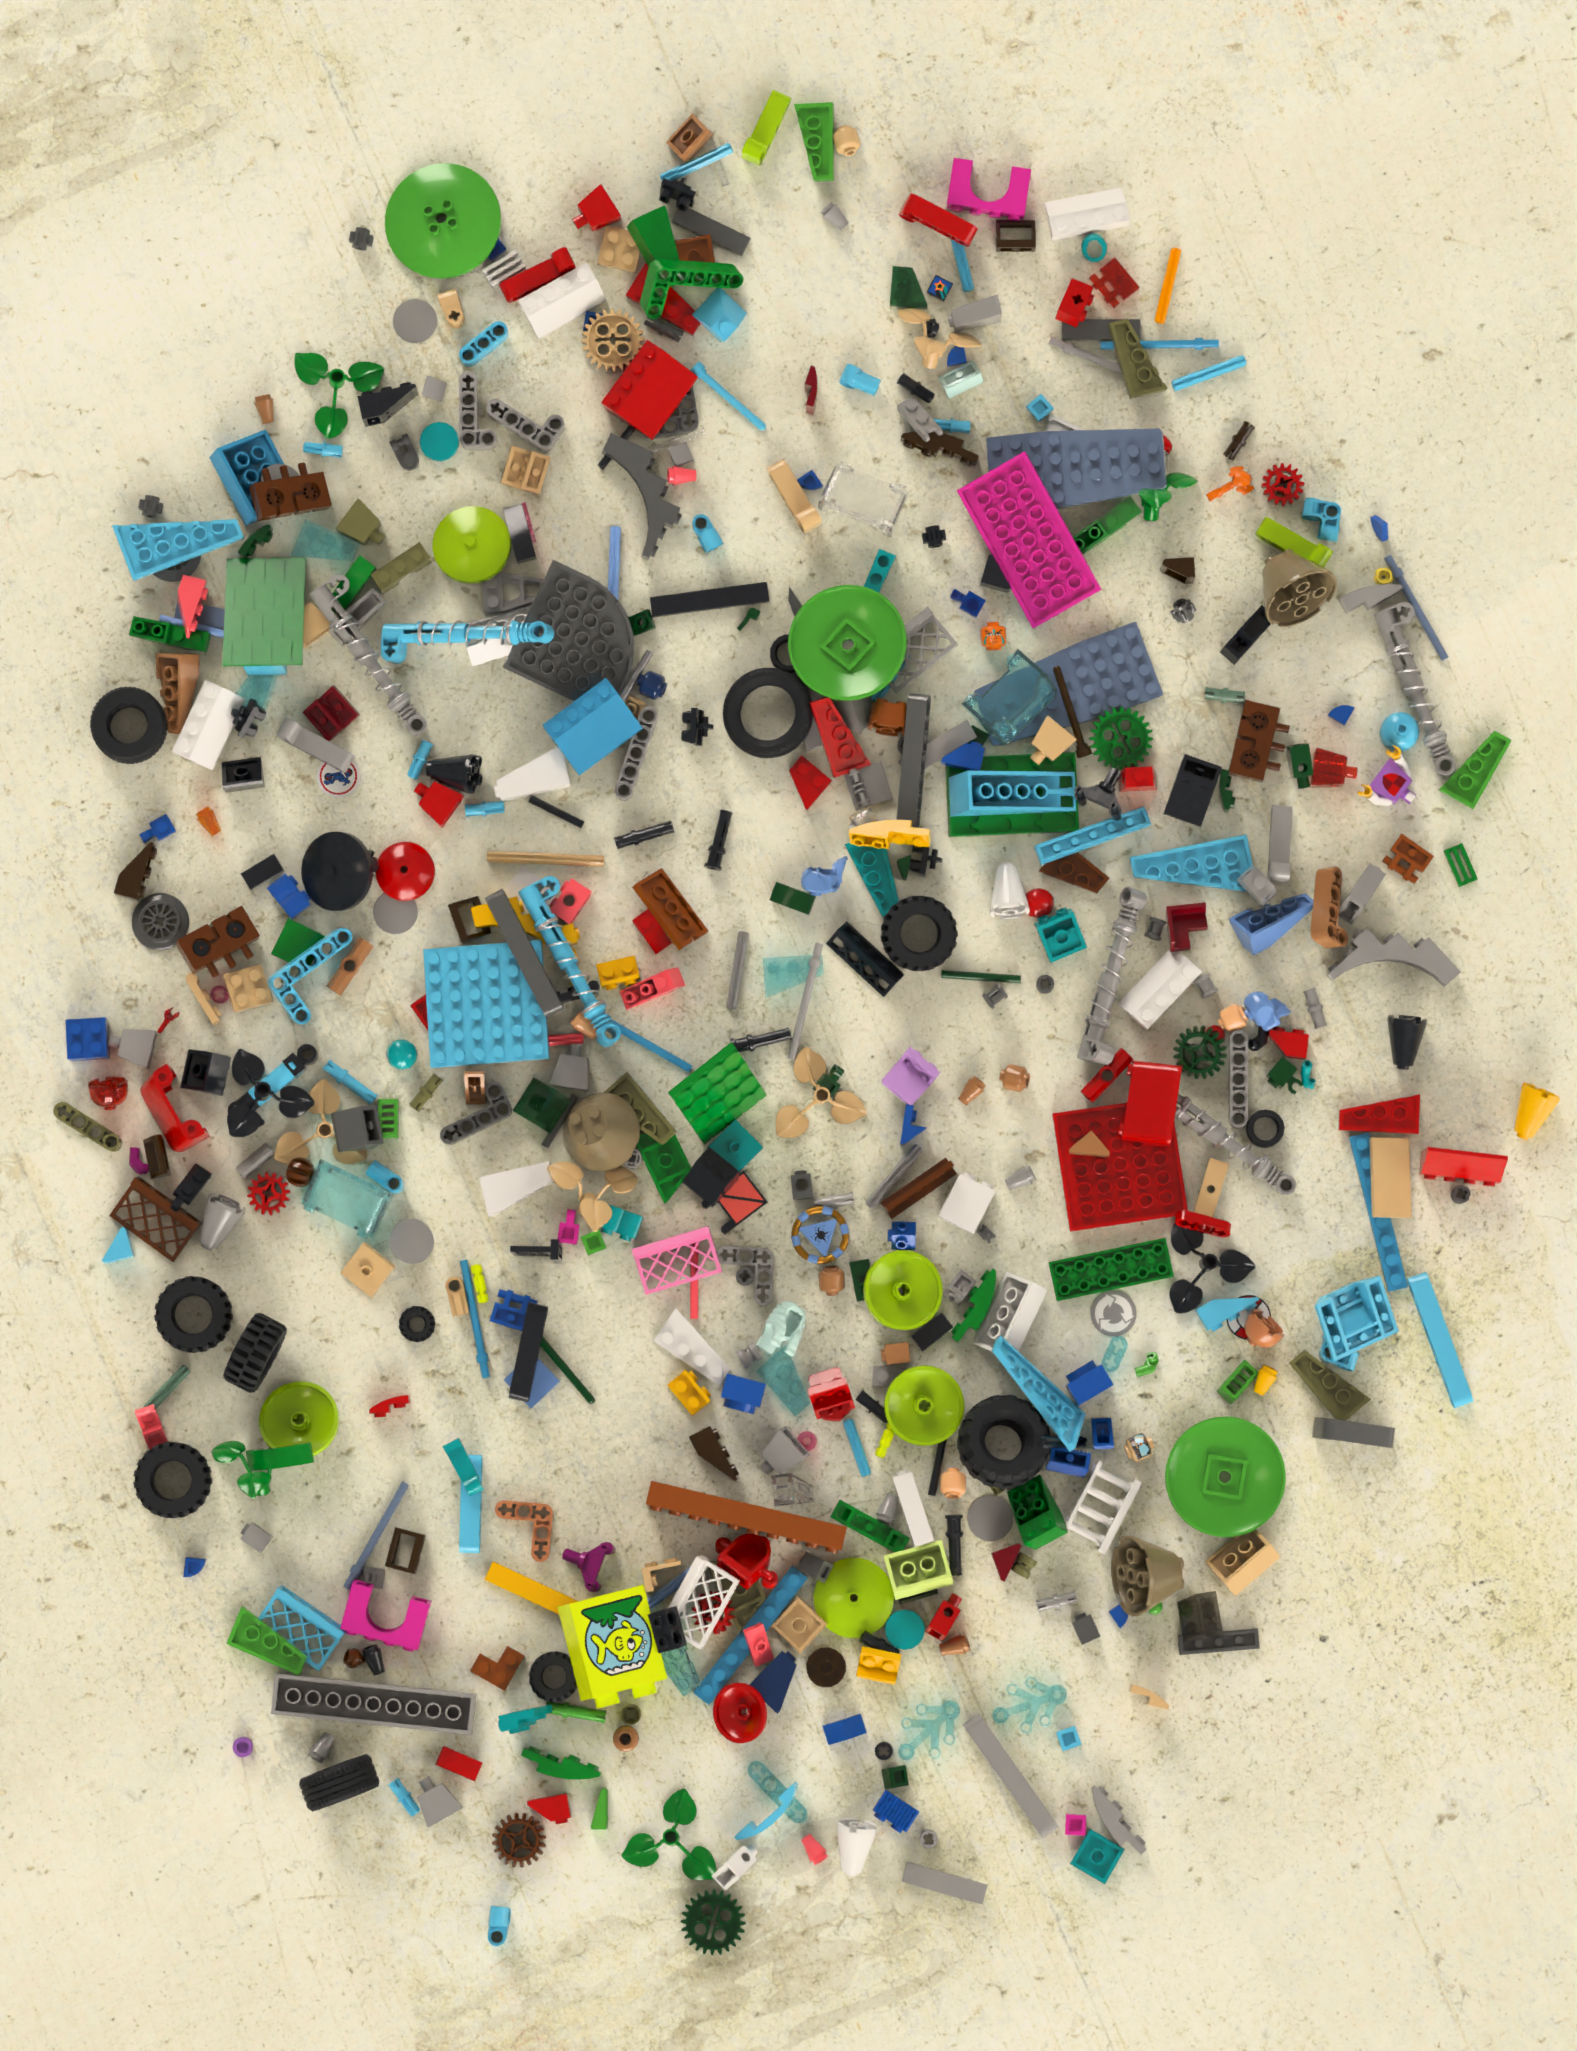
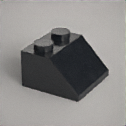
M188 1049L180 1088L223 1096L231 1057L214 1052Z
M708 1147L696 1160L682 1183L713 1208L738 1181L739 1171Z

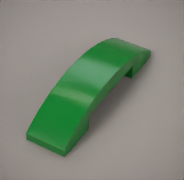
M311 1442L246 1451L251 1471L276 1469L314 1462Z
M840 1499L830 1516L832 1519L893 1552L903 1551L910 1539Z

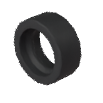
M789 634L778 637L772 643L770 659L775 668L794 673L793 665L782 664L777 657L778 648L788 642Z
M1267 1109L1254 1113L1246 1125L1247 1137L1251 1143L1262 1148L1272 1147L1277 1144L1283 1137L1285 1129L1280 1115ZM1268 1117L1276 1123L1277 1132L1272 1139L1261 1140L1254 1134V1124L1259 1118Z

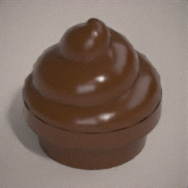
M347 1649L345 1652L343 1663L348 1668H356L365 1662L358 1649Z

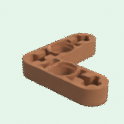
M498 1502L495 1506V1513L498 1517L534 1521L531 1556L537 1562L547 1560L550 1554L553 1521L552 1508L547 1504ZM506 1504L507 1508H513L512 1504H517L515 1508L516 1517L511 1516L513 1512H506L505 1515H502V1512L498 1510L499 1507ZM523 1505L530 1509L527 1517H521L518 1513L519 1508ZM532 1506H537L535 1510L538 1511L546 1507V1511H549L550 1514L545 1519H542V1515L535 1514V1519L531 1518L533 1515ZM540 1527H544L548 1531V1535L544 1539L537 1537L536 1532ZM535 1540L539 1542L547 1541V1546L543 1545V1551H546V1555H543L542 1559H538V1555H535V1551L539 1550V1544L535 1545Z

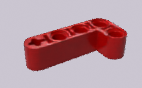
M912 193L908 195L898 214L908 222L914 223L917 221L966 247L970 246L978 230L973 224Z
M563 247L553 252L550 259L506 279L499 284V287L507 303H512L572 271L576 266L568 249Z

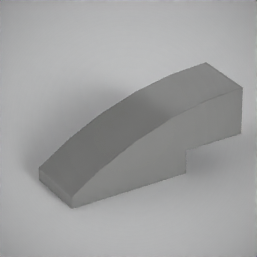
M1400 584L1364 587L1340 597L1339 603L1346 614L1361 605H1364L1368 611L1401 592L1403 587Z
M372 588L347 611L350 612L352 621L358 623L357 628L360 630L383 607L386 601ZM329 627L330 635L343 646V640L336 631H332Z

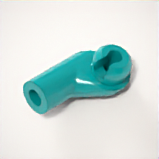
M1305 1060L1302 1063L1300 1072L1302 1086L1306 1089H1314L1316 1080L1310 1078L1312 1062L1309 1060Z

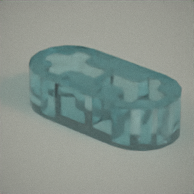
M1122 1336L1112 1338L1101 1361L1106 1372L1117 1370L1123 1359L1128 1343ZM1120 1339L1124 1348H1119L1116 1354L1114 1353L1115 1345H1113V1342H1118ZM1115 1355L1113 1362L1116 1366L1108 1369L1105 1360H1110L1111 1356Z

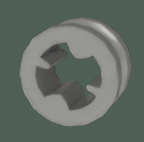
M929 1829L921 1833L920 1843L923 1847L933 1848L937 1844L938 1836L936 1832ZM928 1833L933 1835L932 1839L934 1842L932 1844L930 1842L929 1844L924 1843L925 1838L923 1836L925 1834L927 1836Z

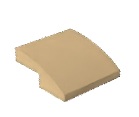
M512 445L500 484L539 495L551 457Z
M1130 1684L1129 1692L1148 1696L1146 1704L1169 1709V1705L1155 1693L1140 1686Z

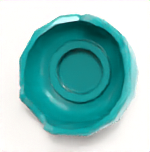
M404 1039L393 1041L386 1051L388 1063L394 1068L401 1070L410 1068L416 1062L418 1055L416 1047Z

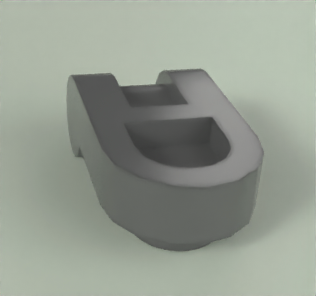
M407 433L402 435V438L389 442L403 469L412 471L418 467L419 458ZM406 445L408 450L401 453L399 448Z

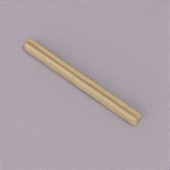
M487 852L488 862L603 867L605 863V858L602 855Z

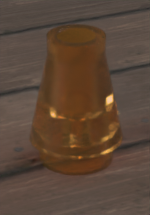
M209 806L195 814L198 818L196 820L211 836L222 831L213 809L211 810Z

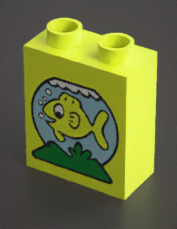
M644 1584L557 1607L581 1701L594 1698L596 1708L598 1709L620 1703L618 1692L631 1689L634 1699L657 1693L655 1682L667 1679L662 1655L657 1650L648 1614L651 1612Z

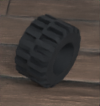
M558 1651L547 1652L538 1657L532 1664L529 1672V1683L533 1692L540 1699L542 1698L548 1702H559L569 1698L576 1691L577 1683L570 1656ZM550 1665H559L566 1672V1681L560 1688H549L543 1681V1672Z

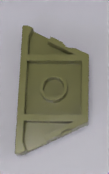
M709 1560L713 1564L717 1565V1561ZM708 1567L713 1579H715L714 1570ZM727 1578L720 1579L723 1591L729 1590L733 1582ZM759 1580L748 1590L738 1584L730 1598L732 1603L729 1606L735 1608L734 1611H731V1614L735 1616L732 1620L738 1632L743 1629L767 1598Z

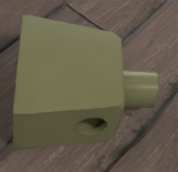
M360 499L355 501L336 527L338 533L364 546L370 539L380 545L386 535L378 530L381 526V521Z

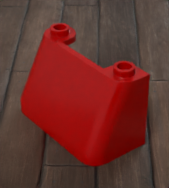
M1132 1061V1064H1128L1127 1076H1130V1086L1125 1119L1123 1123H1119L1118 1135H1121V1140L1164 1147L1170 1146L1182 1066Z
M165 1064L158 1068L142 1084L140 1093L171 1149L176 1152H184L206 1140L210 1135L207 1129L202 1128L201 1124L196 1120L190 1119L184 1123L180 1122L165 1095L173 1090L172 1081L177 1075L171 1066Z

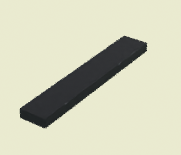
M767 582L650 597L652 618L770 602Z

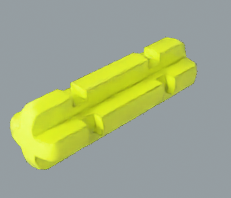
M480 1264L472 1265L471 1272L474 1274L473 1281L476 1293H478V1302L486 1303L489 1301L486 1293L484 1275L481 1273L483 1272L482 1266Z
M888 1423L886 1425L887 1429L884 1430L879 1442L880 1446L875 1451V1455L881 1458L885 1457L886 1449L889 1448L895 1434Z

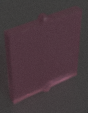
M523 502L522 506L532 543H536L526 502Z

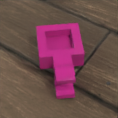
M568 1209L566 1223L560 1222L557 1239L562 1243L577 1245L580 1225L574 1224L576 1210Z

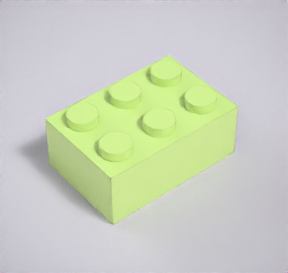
M942 1540L884 1555L895 1600L953 1585Z

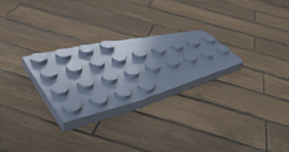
M1159 428L1042 431L986 438L988 472L1026 451L1057 509L1139 494V491L1145 488L1164 489L1167 486L1163 432Z
M1136 622L1078 642L974 691V698L991 743L995 747L1036 736L1047 716L1063 728L1071 726L1053 672L1054 666H1060L1079 724L1098 719V715L1105 717L1104 711L1107 710L1111 714L1113 707L1118 712L1119 707H1123L1126 710L1127 708L1163 696Z

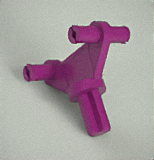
M610 1542L601 1543L591 1551L583 1552L582 1554L567 1548L562 1554V1559L576 1564L577 1568L581 1569L585 1587L588 1591L595 1593L601 1590L599 1589L601 1585L596 1579L605 1555L615 1553L614 1550L616 1549Z

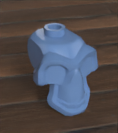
M847 856L837 859L832 865V869H821V867L806 868L801 877L803 889L809 891L810 895L813 896L836 892L840 887V883H842V874L846 860H848Z
M1256 991L1250 993L1244 1000V1014L1248 1020H1253L1264 1031L1280 1024L1279 1018L1291 1013V1010L1284 1003L1276 998L1270 1001L1263 992Z

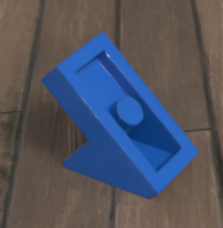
M906 1104L900 1141V1145L903 1146L927 1129V1127L911 1125V1122L916 1121L917 1111L913 1110L914 1105Z

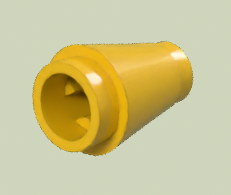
M1267 1365L1259 1368L1253 1391L1264 1396L1265 1392L1276 1380L1278 1371Z

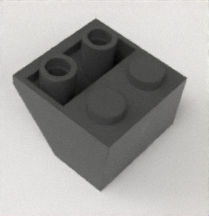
M377 1105L358 1106L331 1113L338 1152L369 1150L384 1144Z

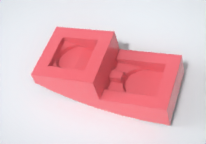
M154 1404L135 1410V1415L149 1450L153 1446L168 1442Z

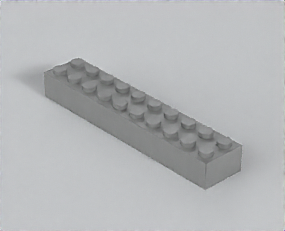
M276 1673L271 1714L472 1735L477 1694Z

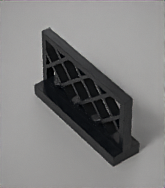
M551 1239V1246H510V1252L514 1256L550 1257L554 1264H562V1243L559 1239Z

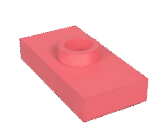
M761 1622L743 1630L754 1666L758 1667L774 1659L764 1625Z

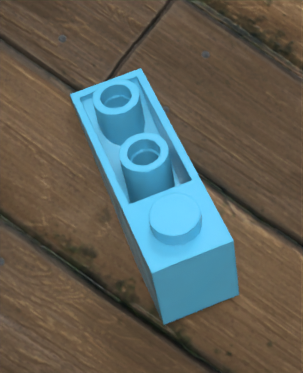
M1259 1298L1213 1299L1196 1309L1195 1312L1207 1331L1211 1329L1214 1332L1223 1326L1221 1322L1229 1319L1231 1322L1240 1316L1238 1312L1246 1309L1248 1312L1258 1306L1256 1302Z

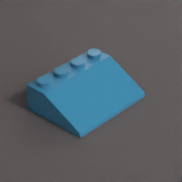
M266 430L219 447L209 457L246 526L258 521L249 487L253 483L261 482L262 469L273 464H284Z
M607 678L603 679L543 724L546 733L579 776L643 729Z

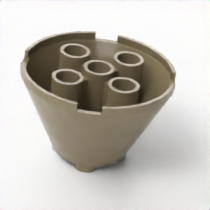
M1287 549L1276 556H1270L1264 562L1266 565L1263 568L1262 576L1265 616L1272 625L1275 623L1279 627H1289L1310 619L1321 611L1319 607L1326 600L1330 602L1336 592L1337 580L1332 572L1294 553L1292 549Z
M594 1093L582 1098L568 1113L563 1127V1141L570 1157L581 1167L596 1172L610 1171L623 1165L633 1155L632 1152L640 1138V1123L635 1110L626 1100L611 1093Z
M1124 1536L1119 1539L1120 1544L1114 1548L1112 1554L1111 1576L1114 1592L1119 1594L1122 1601L1119 1605L1125 1613L1130 1616H1141L1184 1587V1580L1182 1578L1184 1561L1182 1557H1178L1172 1551L1135 1536Z

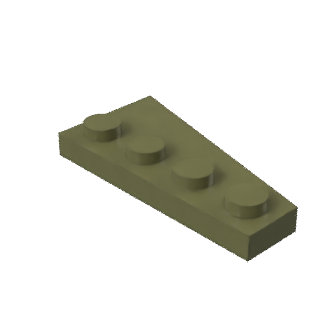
M1124 319L1109 323L1108 329L1129 399L1166 391L1168 389L1166 384L1162 382L1158 370L1152 365L1149 359L1150 356L1146 350L1144 351L1140 344V339L1129 320Z
M628 1072L603 1092L615 1094L626 1100L638 1116L640 1129L660 1144H665L677 1133L675 1128Z
M1305 1350L1289 1362L1301 1379L1337 1420L1346 1421L1371 1400Z

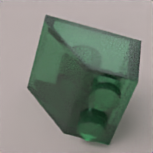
M533 1077L514 1107L513 1112L550 1134L571 1100L556 1089Z

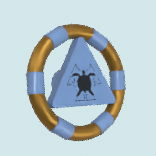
M815 1206L806 1209L796 1218L792 1226L791 1239L794 1249L803 1259L814 1264H826L838 1259L844 1253L849 1242V1229L845 1219L839 1212L826 1206ZM821 1213L834 1218L833 1220L800 1227L813 1214ZM836 1222H838L842 1240L839 1247L827 1256ZM799 1231L824 1257L809 1254L802 1248L798 1235Z

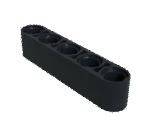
M528 1303L509 1391L510 1399L529 1402L548 1306Z

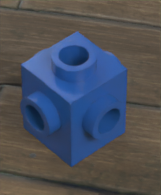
M892 1221V1230H888L887 1241L891 1242V1250H915L916 1222Z

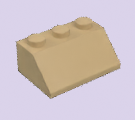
M1255 1529L1247 1534L1232 1537L1210 1556L1205 1563L1228 1590L1236 1596L1277 1561L1280 1556L1273 1546Z

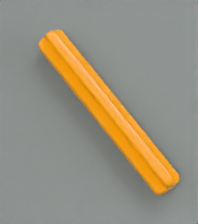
M1171 248L1154 320L1159 324L1165 323L1181 255V250L1178 248Z

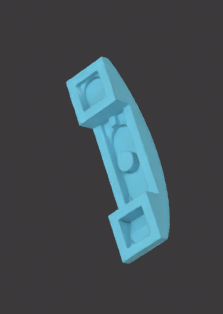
M795 1781L778 1797L783 1804L760 1825L756 1826L751 1821L734 1838L736 1840L749 1838L770 1827L791 1804L796 1794L798 1783Z

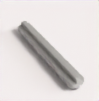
M739 931L726 1004V1007L729 1009H736L738 1004L749 933Z
M915 1144L866 1200L867 1206L873 1209L923 1152L920 1146Z

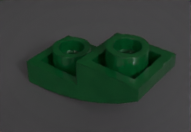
M267 524L253 533L239 549V556L243 558L252 556L257 548L255 546L256 543L264 546L265 542L269 543L274 534L272 533V527Z
M648 609L628 617L633 637L656 628L651 612Z
M1221 769L1218 785L1219 798L1223 811L1228 813L1230 808H1234L1235 797H1232L1233 791L1225 790L1226 787H1230L1232 776H1228L1229 770Z
M776 882L769 900L809 915L816 896Z

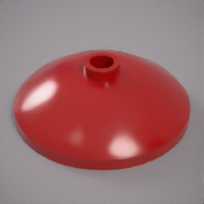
M412 842L395 843L386 848L378 858L380 866L375 872L376 879L382 891L389 897L399 901H411L423 896L430 889L435 876V866L430 854L420 845ZM403 866L408 868L406 873L401 872Z
M733 1683L725 1686L718 1693L714 1701L713 1717L717 1729L726 1739L734 1743H747L755 1740L763 1732L767 1722V1708L762 1695L753 1686L746 1683Z

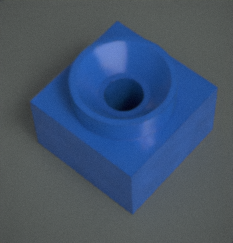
M1093 1360L1066 1375L1069 1384L1065 1386L1077 1406L1114 1385L1102 1364L1096 1366Z
M727 1374L721 1398L725 1399L723 1406L754 1414L755 1408H760L766 1384Z

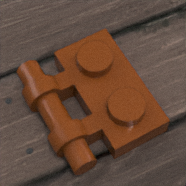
M1401 834L1390 849L1396 855L1394 859L1386 855L1382 862L1388 865L1387 868L1391 871L1395 870L1402 875L1404 880H1409L1415 884L1418 877L1413 874L1414 870L1417 869L1423 873L1434 856ZM1400 859L1410 864L1408 870L1398 864Z

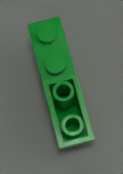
M1129 496L1101 518L1096 519L1073 538L1084 555L1126 526L1128 522L1141 514L1142 511L1133 498Z
M133 616L129 636L180 649L207 653L211 633L196 630L191 632L190 638H186L184 627Z
M995 1269L991 1271L986 1270L980 1278L983 1281L979 1288L974 1286L968 1294L971 1297L969 1302L974 1305V1308L969 1306L963 1315L966 1319L962 1324L957 1323L951 1331L954 1334L951 1338L957 1343L969 1327L977 1331L983 1322L995 1290Z
M533 1746L524 1748L521 1756L539 1763L537 1772L556 1778L591 1779L599 1777L602 1773L598 1771V1766L589 1762L587 1765L580 1763V1758L571 1754L569 1757L564 1756L562 1763L558 1762V1757L548 1754L547 1757L539 1754L541 1750Z

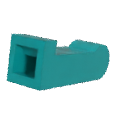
M879 549L864 587L880 593L894 564L896 555Z
M460 1438L443 1445L444 1451L448 1455L468 1494L472 1496L484 1490Z

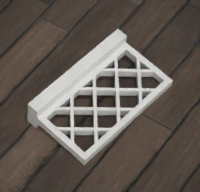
M704 1555L696 1556L668 1607L677 1606L680 1619L685 1618L687 1630L683 1632L686 1641L700 1650L705 1646L740 1582L739 1579L710 1562L709 1558ZM707 1567L714 1570L715 1579L706 1580L705 1571ZM727 1578L733 1582L729 1590L723 1591L720 1579ZM717 1581L719 1592L710 1594L707 1583ZM704 1584L706 1596L697 1598L695 1589L697 1585ZM720 1594L722 1603L720 1607L714 1608L711 1596ZM707 1598L710 1609L701 1612L698 1600ZM694 1601L697 1613L688 1615L686 1605L688 1602ZM711 1612L712 1622L704 1626L702 1614ZM698 1615L700 1627L691 1629L688 1617ZM701 1629L703 1638L700 1643L694 1640L692 1631Z

